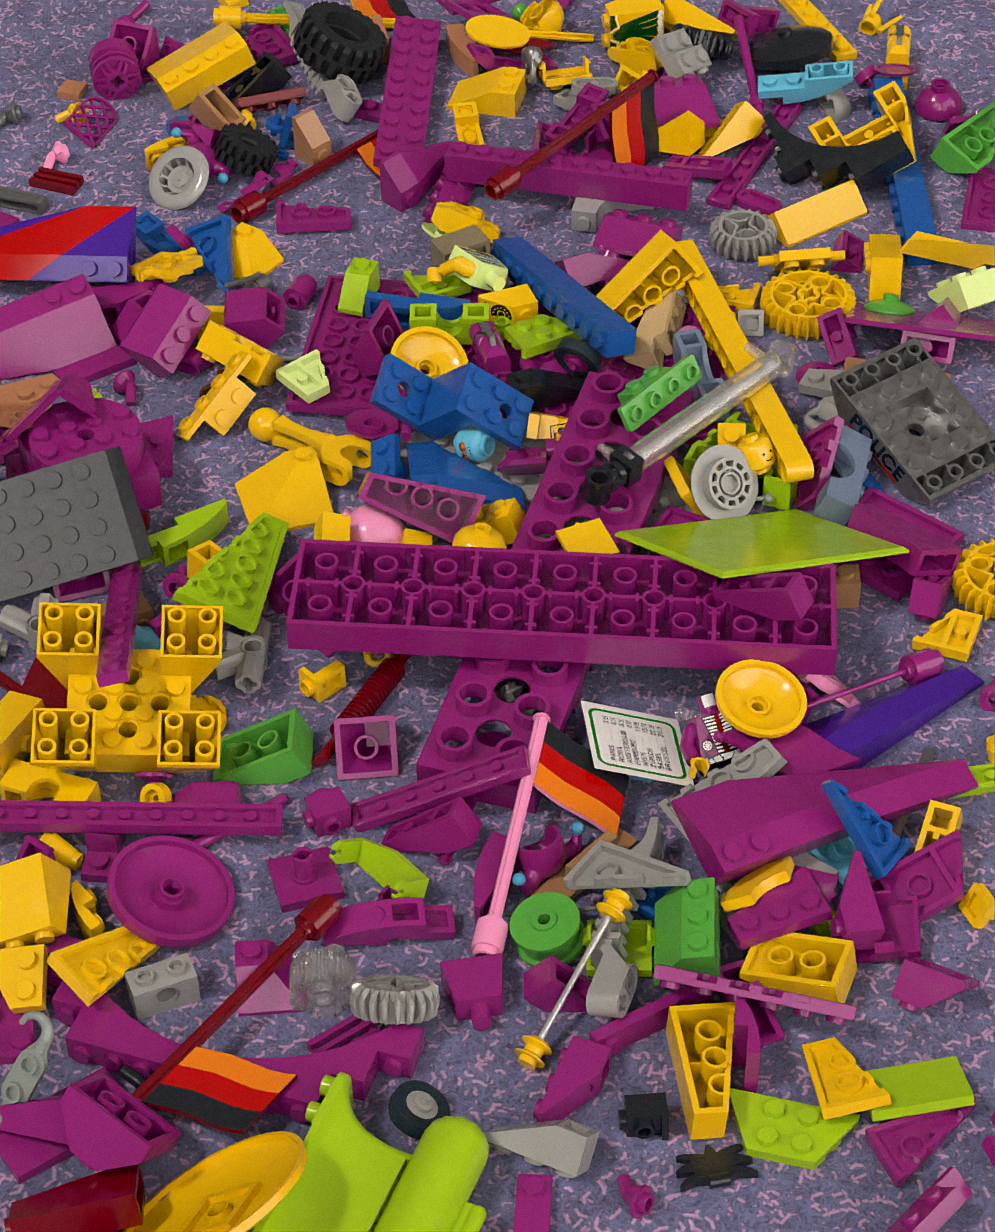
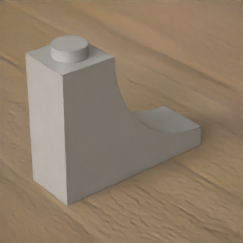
M576 197L571 210V230L596 233L604 215L613 212V209H623L626 211L639 209L654 210L655 207Z

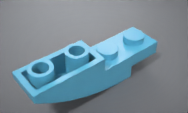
M853 61L805 65V72L758 76L759 99L783 97V104H791L832 93L853 81Z

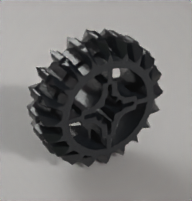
M681 23L675 24L672 31L684 28L690 36L693 46L702 44L709 57L720 60H727L733 48V40L730 37Z

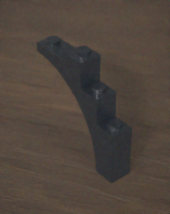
M771 112L763 116L767 124L763 128L770 140L775 138L777 142L773 145L777 152V155L773 157L778 164L774 168L780 179L786 178L789 185H793L812 174L816 182L822 181L827 189L848 176L850 180L858 183L861 190L864 191L915 161L899 131L862 145L847 147L822 146L807 142L791 134L780 125Z

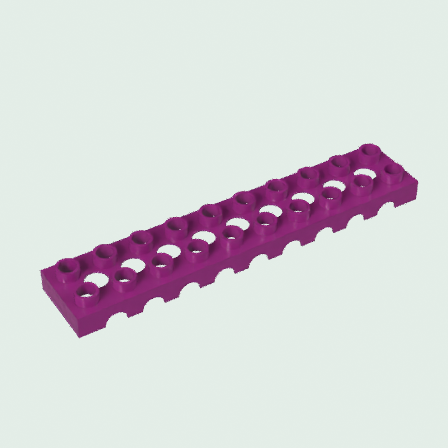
M589 371L511 549L564 551L555 535V531L563 529L567 521L582 517L590 520L600 518L620 554L634 555L636 549L640 552L641 546L616 537L615 533L647 528L650 513L652 511L655 514L660 502L666 473L670 477L664 465V460L670 456L676 458L679 440L681 438L684 441L687 431L645 459L641 480L628 489L622 486L613 491L607 504L594 506L586 503L579 489L584 484L585 473L588 468L605 464L595 455L598 447L607 443L624 444L636 453L694 413L695 392L686 390L636 430L627 432L625 427L614 424L610 417L621 406L617 395L626 388L625 385L632 381V379L623 378L618 373L610 371L601 373ZM587 423H598V424H600V425H597V426H588V425H585V424H587ZM649 433L653 434V436L644 437L639 434ZM629 453L624 454L627 458L631 456ZM572 459H582V460H584V461H583V462H579V463H575V462H571V461H569V460H572ZM556 496L568 497L566 500H556L553 498ZM611 507H620V508H623L624 510H622V511H611V510H608V508H611ZM540 534H549L553 537L542 539L536 536ZM463 657L416 763L417 781L521 745H525L526 749H528L534 721L532 719L533 716H527L522 713L526 710L535 709L548 714L551 719L550 723L566 734L571 712L576 713L581 701L588 669L593 671L595 664L512 659L486 660L484 658ZM556 667L560 670L554 673H545L540 669ZM516 678L528 684L530 693L519 696L514 703H508L497 698L494 689L500 681ZM474 696L484 699L479 703L464 701L466 698ZM490 721L502 722L510 727L512 736L502 739L496 747L486 746L476 738V731L482 724ZM451 740L465 742L460 747H448L445 745L446 742ZM521 778L472 794L471 796L478 798L477 802L513 809ZM532 787L527 812L533 814L536 813L543 796L535 787Z

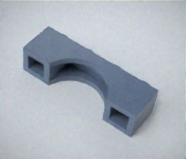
M695 329L673 333V360L676 364L686 355H694L702 373V379L687 390L695 392L694 406L698 410L727 390L723 378L714 379L709 365L706 342L700 330ZM730 401L701 420L702 424L726 420L729 417Z
M843 425L833 462V467L841 478L830 477L817 496L814 508L815 514L843 526L849 521L854 505L860 504L858 501L865 490V486L862 483L869 473V469L866 466L873 455V452L870 451L871 438Z

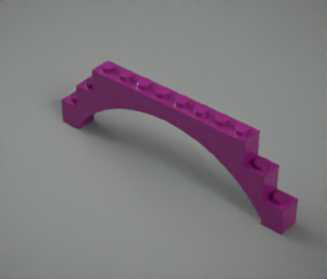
M65 935L57 936L47 947L48 957L53 951L84 940ZM48 965L47 984L58 988L52 998L55 1018L63 1024L72 1025L65 1036L68 1056L76 1062L106 1067L110 1072H118L123 1065L127 1064L146 1079L181 1045L149 1030L131 1018L111 1000L107 993L103 994L88 1007ZM390 1024L389 1027L359 1041L314 1054L284 1058H239L269 1070L297 1074V1079L265 1113L269 1115L277 1113L291 1117L296 1122L306 1123L308 1121L305 1120V1113L311 1101L322 1103L325 1098L324 1095H320L319 1089L321 1081L326 1074L336 1077L339 1072L349 1074L352 1080L353 1099L361 1101L366 1100L379 1071H383L391 1077L402 1076L411 1079L425 1048L423 1028L413 1025Z

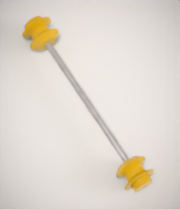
M613 888L612 891L604 890L603 896L607 899L606 902H598L596 904L597 910L604 919L538 1036L523 1035L522 1041L526 1045L523 1049L516 1048L514 1050L518 1056L517 1061L522 1066L530 1070H535L536 1067L544 1068L545 1064L541 1060L542 1056L552 1054V1050L544 1038L609 922H625L626 917L622 913L623 910H631L633 908L632 903L629 901V895L617 888Z

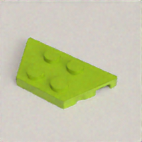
M537 314L534 318L528 320H519L516 324L505 327L504 338L512 343V347L515 350L521 349V357L523 359L556 349L564 338L570 337L583 340L561 320L545 314Z
M730 1088L729 1103L732 1104L738 1132L741 1133L745 1154L751 1157L815 1170L825 1160V1156L829 1152H833L842 1143V1138L851 1129L855 1130L859 1125L860 1115L852 1113L824 1120L820 1106Z

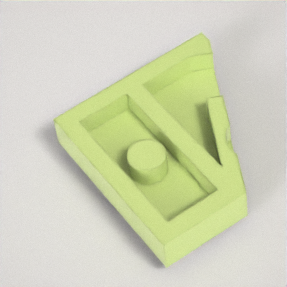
M317 349L276 370V379L308 404L330 393L329 381L327 376H325L324 365L321 363L320 353Z

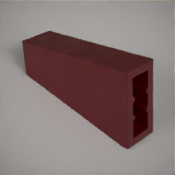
M140 1165L103 1170L12 1202L9 1217L4 1219L5 1232H112L143 1225L146 1187Z

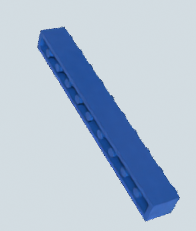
M521 236L493 239V249H491L490 254L508 268L507 276L518 286L528 284L541 305L605 358L634 354L636 328Z

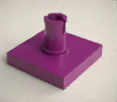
M328 846L313 850L308 847H299L291 855L267 860V868L282 913L305 908L315 897L322 896L323 894H329L336 900L344 899V892L334 862L329 858L331 853Z

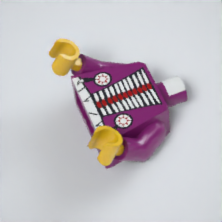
M714 692L696 698L701 716L688 719L687 726L683 730L679 747L687 765L690 766L688 775L692 779L696 777L697 770H700L704 777H706L710 764L735 757L743 752L724 741L717 743L713 738L716 731L722 733L734 729L720 713Z

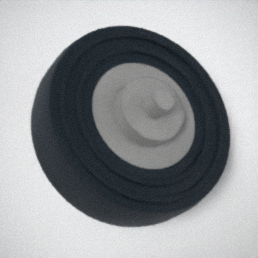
M410 1080L400 1084L391 1095L388 1103V1113L393 1124L405 1135L419 1140L425 1129L434 1120L450 1116L448 1102L442 1093L432 1085L422 1081Z

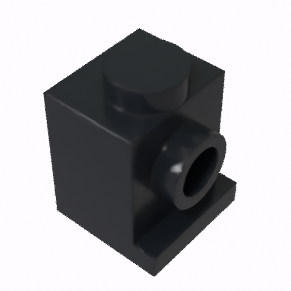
M666 1093L624 1095V1109L618 1110L619 1130H626L627 1137L647 1139L653 1135H661L662 1141L669 1140V1114Z

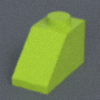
M353 258L345 272L338 312L363 317L366 311L365 295L367 291L377 292L380 287L379 261Z

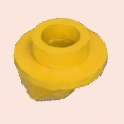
M81 102L71 103L67 110L54 115L57 123L60 124L66 121ZM77 117L78 123H85L83 117Z

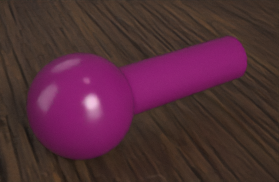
M143 0L129 15H123L118 20L135 23L151 5L147 0Z

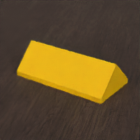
M850 180L768 215V218L774 220L777 239L790 248L867 215L868 211L855 181Z

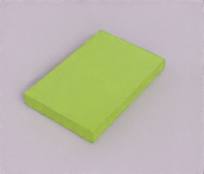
M956 1056L867 1070L874 1077V1082L879 1088L884 1087L891 1098V1105L868 1110L873 1122L975 1105L973 1091Z

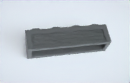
M0 186V207L37 215H42L48 208L46 195Z

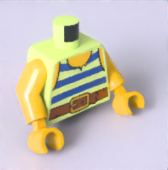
M455 245L448 261L440 264L439 267H429L427 269V282L442 283V275L454 274L473 287L489 291H500L506 284L508 268L491 254Z

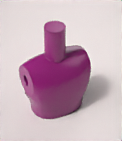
M192 343L177 369L183 373L197 376L201 371L211 367L214 363L202 358L203 353L195 349L197 344Z

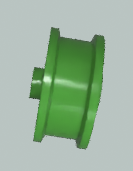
M556 892L535 894L521 902L512 913L509 924L510 933L520 958L529 966L534 967L550 955H553L565 964H569L583 950L582 933L585 927L581 921L576 903L568 896Z

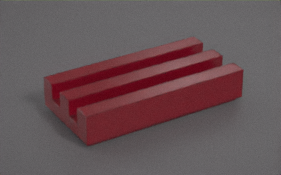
M41 166L38 168V172L33 174L34 177L29 179L30 187L71 196L84 183L82 175Z

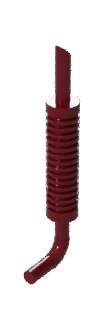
M397 654L394 659L385 658L337 719L373 716L405 676L403 665L410 659L411 654ZM334 722L330 726L332 737L312 760V766L324 765L336 751Z

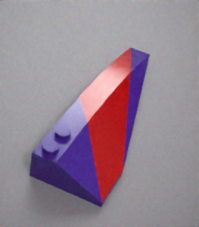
M83 206L0 226V281L63 282L84 273L88 283L125 284L135 282V276H132L131 265L136 263L137 207Z

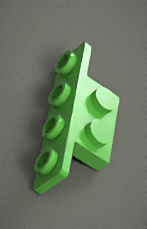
M693 354L686 355L672 367L651 366L644 370V375L639 379L632 380L625 385L626 388L617 396L621 403V406L618 407V413L627 432L636 430L702 379V373Z

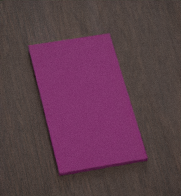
M856 303V306L845 317V323L995 342V320L963 316L964 319L959 326L921 322L920 320L927 313L926 311L916 310L913 315H891L866 310L863 308L864 304Z

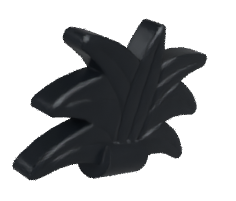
M741 1143L725 1147L717 1152L707 1144L705 1145L704 1154H682L676 1156L677 1163L685 1164L676 1171V1178L688 1177L680 1185V1192H685L699 1186H709V1189L730 1186L731 1181L736 1179L758 1178L759 1172L746 1166L753 1164V1157L738 1154L743 1150V1144Z

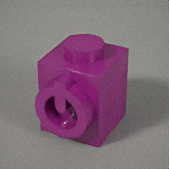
M339 786L331 789L319 788L313 791L310 796L304 797L305 811H302L303 822L307 829H313L317 838L334 835L340 830L352 827L351 806Z

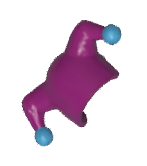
M178 127L172 129L171 135L174 138L182 137L187 142L185 146L194 147L203 153L209 165V178L212 175H218L220 183L228 181L232 170L226 167V163H221L219 158H216L214 149L204 143L194 130H180Z
M577 821L571 825L573 835L567 843H564L559 828L551 824L545 829L543 840L522 847L518 852V865L523 874L520 872L515 873L512 877V883L519 887L520 892L526 896L531 895L540 887L545 879L557 874L564 864L569 863L582 852V833L585 831L583 823Z

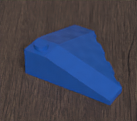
M434 441L406 443L410 480L486 495L482 505L490 504L500 499L516 498L523 511H525L523 489L521 487L506 482L500 476L472 464L470 460L459 457L456 453L442 448L441 445Z

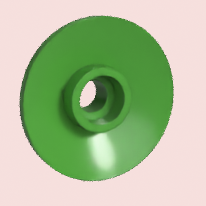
M884 293L883 299L871 300L864 303L863 306L864 309L891 315H913L916 312L915 308L899 301V295L893 293Z

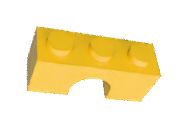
M15 759L0 781L1 800L39 801L44 798H54L53 801H101L97 781L59 770L30 766V762Z

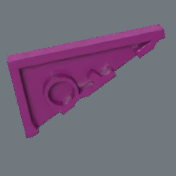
M976 1104L900 1117L866 1129L865 1139L895 1187L899 1188L975 1109Z

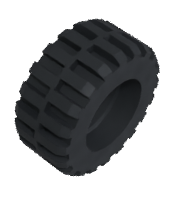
M328 1L314 3L305 10L293 38L294 48L298 57L302 58L303 63L307 66L312 67L313 71L321 73L325 78L334 80L337 75L343 74L350 77L357 84H362L373 78L387 48L384 32L380 30L377 23L374 24L370 17L364 16L362 12L357 9L353 10L345 4L339 5L337 2L328 3Z

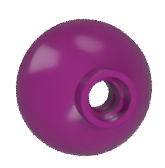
M936 78L931 81V85L922 89L917 95L914 108L920 116L926 119L946 121L960 115L963 105L960 95L950 86V82L944 78Z

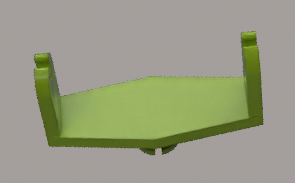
M363 837L338 840L332 845L331 849L337 852L334 855L329 854L331 861L336 864L356 862L382 887L385 888L388 885L398 892L397 894H391L392 899L423 898L424 900L429 878L399 851Z

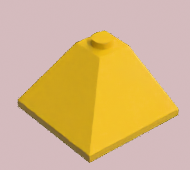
M313 446L285 451L235 483V488L248 524H251L264 512L289 523L287 531L314 526L323 511L333 512L320 462Z

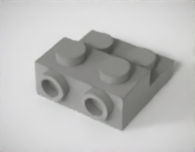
M684 28L657 36L650 41L668 76L681 78L685 74H695L701 77L709 72L708 67L712 63L708 53L702 44L693 46L690 36Z

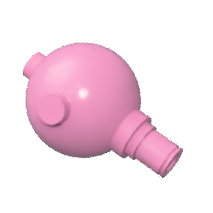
M371 504L362 505L352 512L345 508L341 513L342 515L351 516L350 541L401 544L403 531L407 528L404 520Z

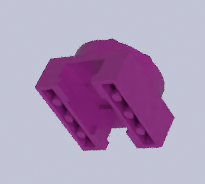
M94 398L97 409L96 419L68 401L55 403L35 420L31 428L25 429L18 436L21 465L25 473L120 446L140 511L162 505L159 471L143 442L141 423L138 417L128 407L124 406L123 403Z

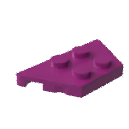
M959 830L953 831L898 861L885 877L874 879L873 875L869 877L873 891L893 889L895 900H905V896L917 895L920 922L963 900L962 837Z

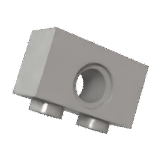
M188 953L124 973L128 998L137 1020L201 1000L198 977Z

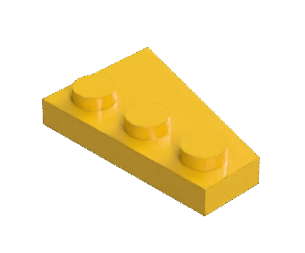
M835 1037L802 1045L804 1058L824 1120L891 1105L890 1094L884 1087L879 1088L874 1082V1077L868 1071H863L856 1064L855 1058Z

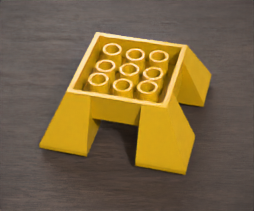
M39 602L36 656L68 690L67 708H33L30 766L64 772L195 773L219 769L221 711H190L191 694L222 662L223 606L162 605L161 650L133 649L130 681L99 687L96 672L101 645V604Z

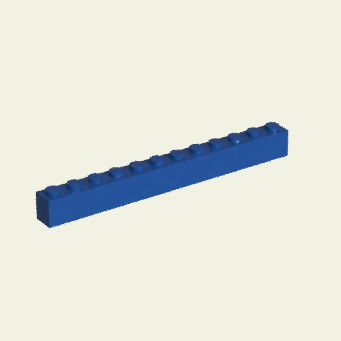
M902 77L873 78V86L868 88V101L871 102V115H874L873 120L882 116L878 110L873 92L895 80L906 98ZM914 131L913 138L917 161L885 178V184H888V198H891V212L894 213V227H897V235H900L901 247L916 231L936 235ZM902 253L903 257H905L906 266L937 265L935 260Z

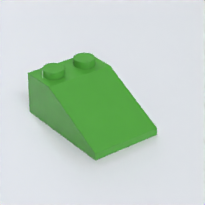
M294 708L221 738L220 768L214 769L213 782L236 781L240 785L286 784L311 774L314 731L297 709Z

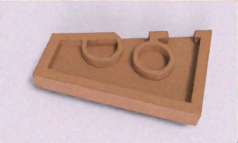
M51 373L0 385V403H36L60 379Z

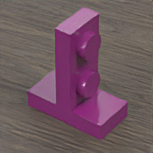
M723 0L717 19L736 30L734 17L741 15L744 20L747 37H753L755 32L775 29L781 11L776 8L744 6L733 0Z

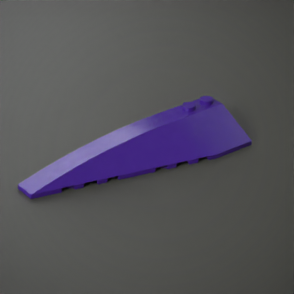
M961 665L803 726L811 729L837 748L861 758L860 763L840 770L859 769L982 686L984 681ZM732 758L716 768L722 769L731 763Z

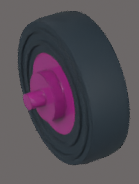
M564 338L555 350L557 362L562 368L573 375L582 376L586 379L589 371L598 373L602 366V358L597 350L580 339Z

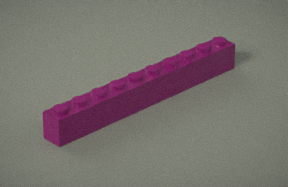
M462 141L451 142L444 155L445 178L450 181L484 185L490 176L504 166L516 167L537 151L515 150L509 147H491L485 144H467ZM552 154L523 175L521 186L517 189L687 211L692 199L693 172Z

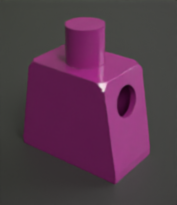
M502 953L440 962L441 984L456 1020L471 1019L475 1030L483 1031L489 1029L492 1026L491 1016L503 1014Z

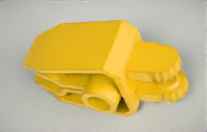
M641 37L627 38L624 42H620L617 47L612 46L607 51L609 58L614 62L620 63V67L621 64H626L642 70L653 69L655 71L663 67L650 41Z
M453 201L437 202L431 217V221L447 234L475 224L490 239V243H493V239H499L501 232L500 227H498L499 225L485 220L486 214L482 209L475 206L468 207Z

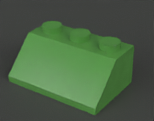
M715 878L691 879L692 881L687 886H674L655 903L654 929L656 930V946H654V971L658 963L720 977V899ZM654 978V985H659L660 979Z

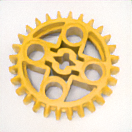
M798 268L795 272L789 269L787 274L780 272L778 277L773 276L771 281L766 282L765 287L762 288L760 309H764V323L769 324L770 329L776 328L777 334L785 332L786 338L790 335H795L796 340L801 336L805 337L806 341H808L809 337H814L818 341L819 336H822L816 317L839 307L843 309L847 316L851 309L856 306L855 291L851 289V284H846L844 278L839 279L838 274L830 275L829 271L823 273L820 272L819 268L817 271H811L810 268L807 270Z
M993 538L990 539L989 543L980 540L978 546L971 544L969 550H963L954 571L952 583L954 597H958L959 605L965 604L966 611L974 609V613L985 615V622L990 617L995 618V540Z

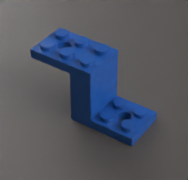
M389 353L383 357L369 403L432 440H437L472 425L509 448L516 450L521 448L534 400L471 362L432 379ZM398 384L405 390L404 397L399 393ZM500 407L506 411V419L502 417L499 410Z

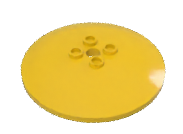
M286 1131L256 1135L227 1146L191 1166L161 1188L145 1203L143 1225L126 1228L122 1232H248L272 1212L297 1183L307 1164V1147L297 1134Z

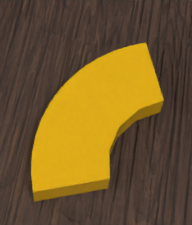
M791 856L766 864L735 883L720 902L724 912L755 905L757 900L767 891L789 882L795 866Z

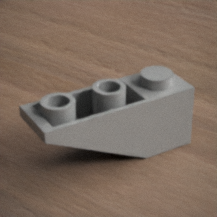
M570 1119L498 1126L485 1132L484 1135L488 1142L493 1143V1148L504 1153L515 1152L524 1156V1160L530 1164L538 1166L545 1164L554 1168L555 1173L562 1177L575 1178L589 1170L600 1131Z

